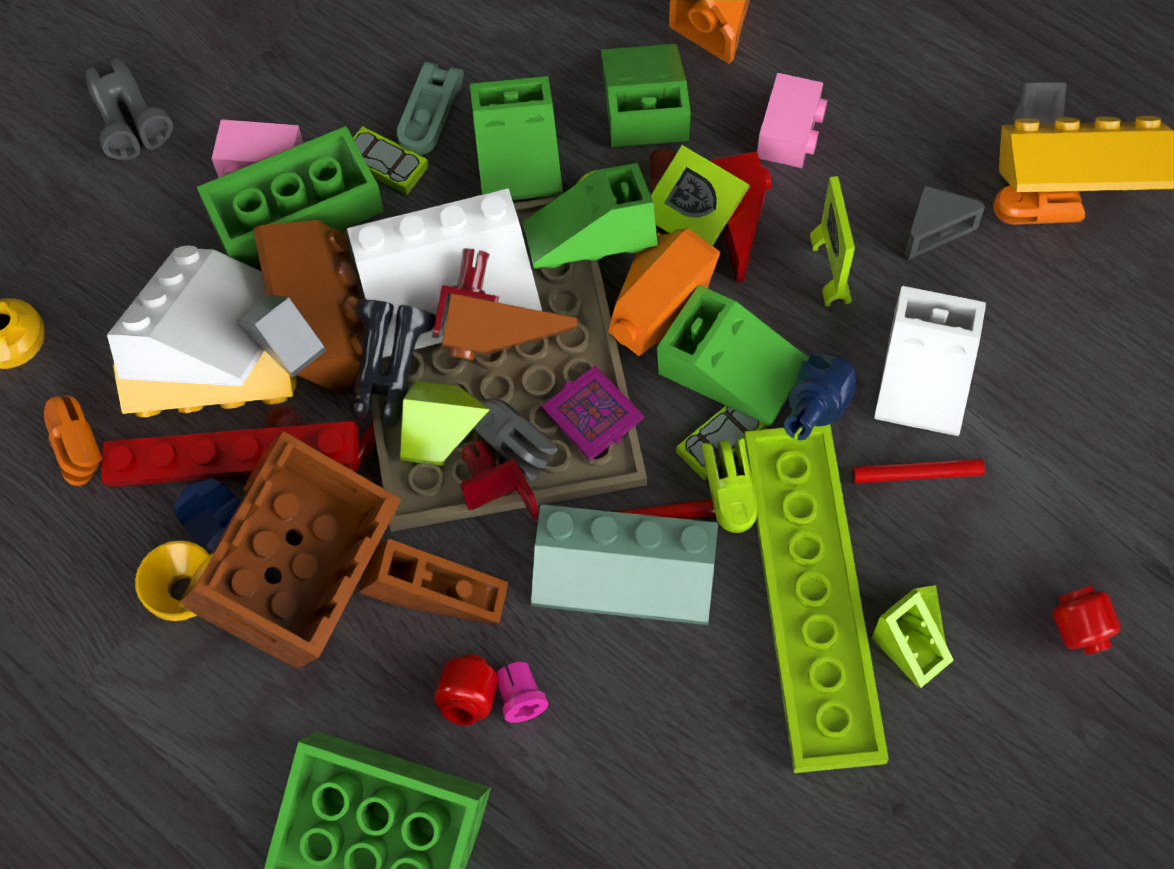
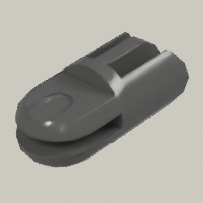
M496 398L481 401L490 410L476 424L474 429L479 436L507 461L514 458L522 474L534 482L540 475L538 468H545L550 462L548 454L554 455L559 448L507 402Z

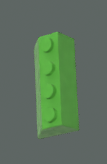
M347 126L197 187L226 255L250 267L260 265L253 231L259 225L319 220L341 231L384 213L378 184Z

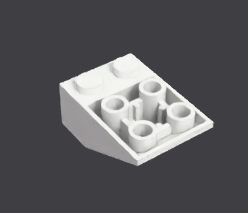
M906 286L901 287L894 311L874 419L959 436L980 342L986 302Z

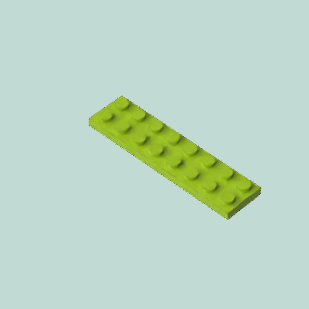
M830 424L820 427L814 426L810 436L805 440H797L802 428L798 430L794 438L790 437L784 428L745 431V447L758 506L756 524L794 773L886 764L889 758Z

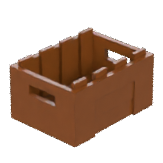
M282 431L261 455L243 487L246 493L211 555L199 565L178 605L298 669L320 657L401 499ZM294 530L300 534L301 542L299 545L292 546L287 543L285 537L287 531ZM274 568L279 572L280 581L278 584H270L266 581L264 575L267 569Z

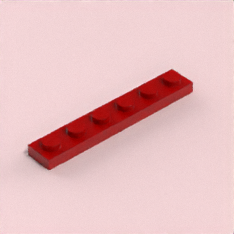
M354 421L103 441L101 483L107 487L250 476L263 452L282 431L347 468H357L358 426Z

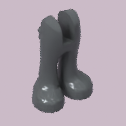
M116 57L108 59L112 73L101 77L94 65L84 73L88 91L106 125L101 131L99 138L103 152L110 158L129 160L136 158L140 154L141 149L135 134L124 119L118 103L124 102L127 106L144 146L149 150L157 149L170 137L173 131V122L168 113L161 108L148 107L133 74L126 64Z

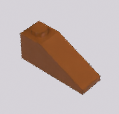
M451 294L441 349L449 350L448 357L464 361H474L475 355L486 356L571 332L577 326L578 318Z
M388 538L376 547L364 570L358 593L402 608L497 625L500 623L509 582Z

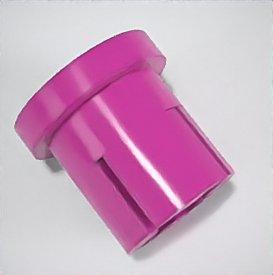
M515 662L507 665L511 676H509L505 666L497 671L498 687L504 701L502 712L507 722L518 723L527 721L540 715L547 709L548 701L546 695L538 690L528 663Z

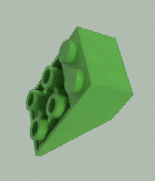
M677 44L602 49L601 59L611 147L689 141L691 111L687 81Z
M548 76L470 84L482 195L504 189H509L512 200L562 195L563 188Z
M638 163L595 171L522 222L534 269L540 267L556 268L564 263L584 259L593 261L601 259L606 255L622 252L637 253L645 248L658 246L654 204Z
M701 285L697 286L657 346L658 371L660 375L771 426L791 394L792 389L797 384L798 374L803 361H808L809 359L738 302Z

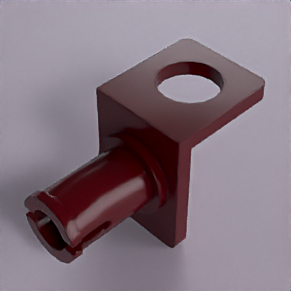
M464 248L462 250L463 256L457 285L452 287L442 285L432 338L438 339L440 335L446 298L450 299L451 294L498 303L499 296L486 294L482 290L487 261L490 256L489 253L479 250L474 268L472 263L475 249Z
M483 441L473 442L478 451L477 457L470 444L462 449L461 458L473 476L460 484L468 510H474L517 490L534 521L539 519L535 495L514 458L497 466L488 451L487 445Z

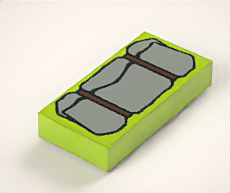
M363 126L353 137L374 179L405 195H408L429 167L426 158L404 149L401 145Z
M725 406L681 442L676 448V453L704 481H707L708 477L701 447L702 444L711 442L717 470L719 471V441L728 440L730 442L734 458L736 456V438H744L745 431L765 430L768 425Z

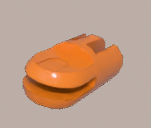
M1010 185L1003 187L997 193L993 203V211L997 218L1004 223L1012 225L1081 222L1085 218V210L1081 204L1082 199L1078 191L1016 192Z
M63 395L62 398L60 396H53L46 402L44 409L45 424L49 433L48 440L53 448L64 479L71 485L81 486L94 476L102 456L91 426L86 422L79 402L74 397Z

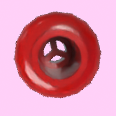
M1093 585L1057 597L1060 604L1054 607L1052 616L1065 647L1069 649L1083 648L1086 656L1112 647L1109 638L1120 632L1121 623L1108 593L1100 590L1095 591Z
M467 654L447 661L443 666L434 694L435 704L441 711L442 716L449 722L462 726L472 725L488 717L498 689L497 672L484 658L474 654Z

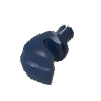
M811 351L808 361H803L798 374V382L789 396L790 407L793 412L784 422V429L790 437L794 438L798 430L802 428L797 440H805L810 436L814 426H825L831 422H836L842 417L856 389L855 371L849 361L832 354Z
M210 478L187 486L173 505L179 522L188 534L199 545L206 548V551L211 555L240 501L225 484ZM270 568L265 571V575L269 572Z

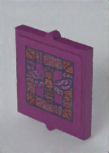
M593 366L574 382H566L562 391L541 406L542 411L589 461L611 444H619L621 437L644 419V415L596 366Z

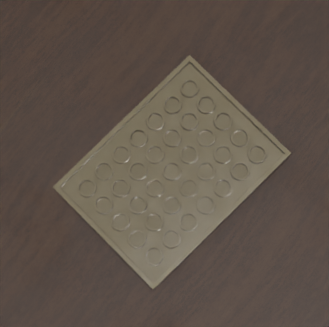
M559 196L513 204L521 227L542 311L578 318L575 329L571 332L486 356L475 355L474 361H464L448 357L449 350L441 349L442 343L415 349L410 365L407 387L408 393L415 381L457 385L479 402L490 398L501 399L510 404L552 441L559 449L554 455L548 454L550 462L545 468H538L540 470L539 477L534 482L525 477L535 495L537 505L647 486V475L636 426L621 437L619 444H611L589 461L541 409L543 404L564 389L566 382H574L593 366H596L629 400L616 339L608 333L611 316L598 260L590 261L584 259L564 263L556 268L540 267L534 269L522 222ZM347 231L344 234L350 244L349 255L352 267L358 278L356 283L360 300H364L365 295ZM391 356L382 358L381 371L383 373L388 370ZM372 394L371 412L383 489L401 499L389 522L391 532L526 508L517 490L474 510H468L460 484L473 476L461 458L462 449L470 444L477 457L478 451L473 442L483 441L487 445L488 451L497 466L507 462L500 453L478 435L474 428L445 459L444 466L401 461L403 409L396 426L383 425L384 404L387 402V397Z

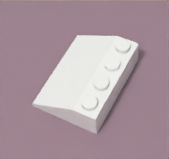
M509 189L347 228L365 299L385 301L394 305L383 357L391 356L398 306H411L436 315L442 285L450 287L457 285L463 256L462 250L464 248L475 249L472 263L474 268L479 250L490 254L482 288L486 294L499 296L498 303L542 311L521 227ZM446 298L438 339L432 338V328L431 331L419 336L415 349L442 343L450 299Z
M195 246L175 248L107 334L118 378L242 386L265 351L237 323L240 317L267 297L262 272L216 250L197 249Z

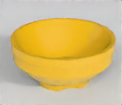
M16 298L0 299V314L9 315L10 322L4 329L0 330V369H9L26 363L36 355L44 342L45 324L40 314L27 302Z
M172 541L156 547L148 553L137 569L135 589L139 600L148 611L164 620L181 621L197 616L178 605L180 600L171 597V588L180 579H192L199 565L210 554L200 545L190 541Z

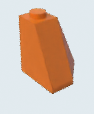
M670 0L669 28L730 64L735 57L750 0Z
M689 228L678 229L671 234L660 235L658 232L656 233L658 246L645 248L643 251L636 253L616 302L608 333L638 356L642 355L665 336L698 285L705 288L709 286L720 251Z

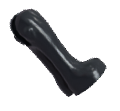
M357 300L355 316L364 325V339L353 393V417L366 422L372 405V394L386 396L387 402L384 404L383 425L396 426L402 413L403 399L407 394L410 365L415 344L421 334L432 330L436 315L411 306H398L391 359L387 372L383 373L381 371V363L394 305L378 300Z

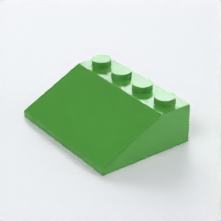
M315 731L298 742L264 869H466L480 829L491 787Z

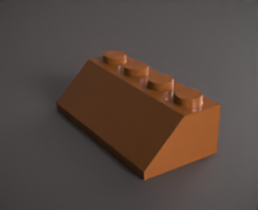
M319 220L257 226L253 231L267 296L271 294L289 297L326 349V352L297 375L337 393L344 391L355 384L364 339V325L355 316V304L357 300H360L356 284L358 278L352 267L349 255L350 244L347 237L339 229H334Z

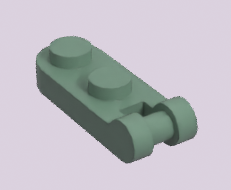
M424 62L397 128L398 142L404 149L422 156L435 148L455 96L462 87L463 70L451 67L448 71L438 68V64Z

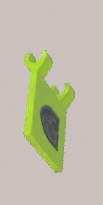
M682 145L651 195L654 204L655 224L670 234L678 229L689 228L713 246L750 185Z
M835 176L829 178L821 224L810 233L813 251H818L820 245L826 244L833 280L822 289L825 307L831 306L830 303L836 299H843L844 304H850L852 301L847 280L855 246L839 178Z

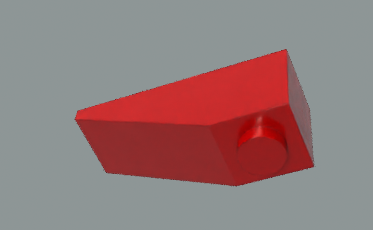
M757 152L710 160V162L750 185L722 230L736 282L745 280L764 208L766 190H771L769 169L767 166H761Z

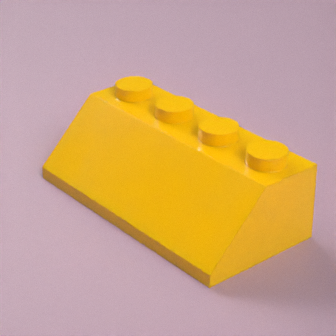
M1138 116L1135 122H1120V119L1116 117L1095 118V123H1080L1079 119L1063 117L1055 119V124H1039V120L1021 118L1016 119L1014 125H1002L999 173L1016 192L1174 189V130L1164 124L1159 117Z
M266 351L263 352L242 386L119 379L115 363L113 364L122 414L135 413L137 417H150L161 413V410L178 408L180 413H191L201 410L205 405L220 404V407L224 409H231L243 406L245 401L262 400L264 404H278L286 401L287 397H293L297 384L296 376L292 378Z

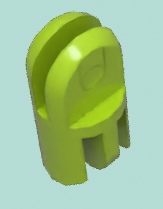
M744 438L735 439V454L740 476H737L730 442L728 440L718 442V457L722 479L720 480L711 442L702 444L710 492L718 523L725 530L733 533H742L749 530L756 521L758 506Z

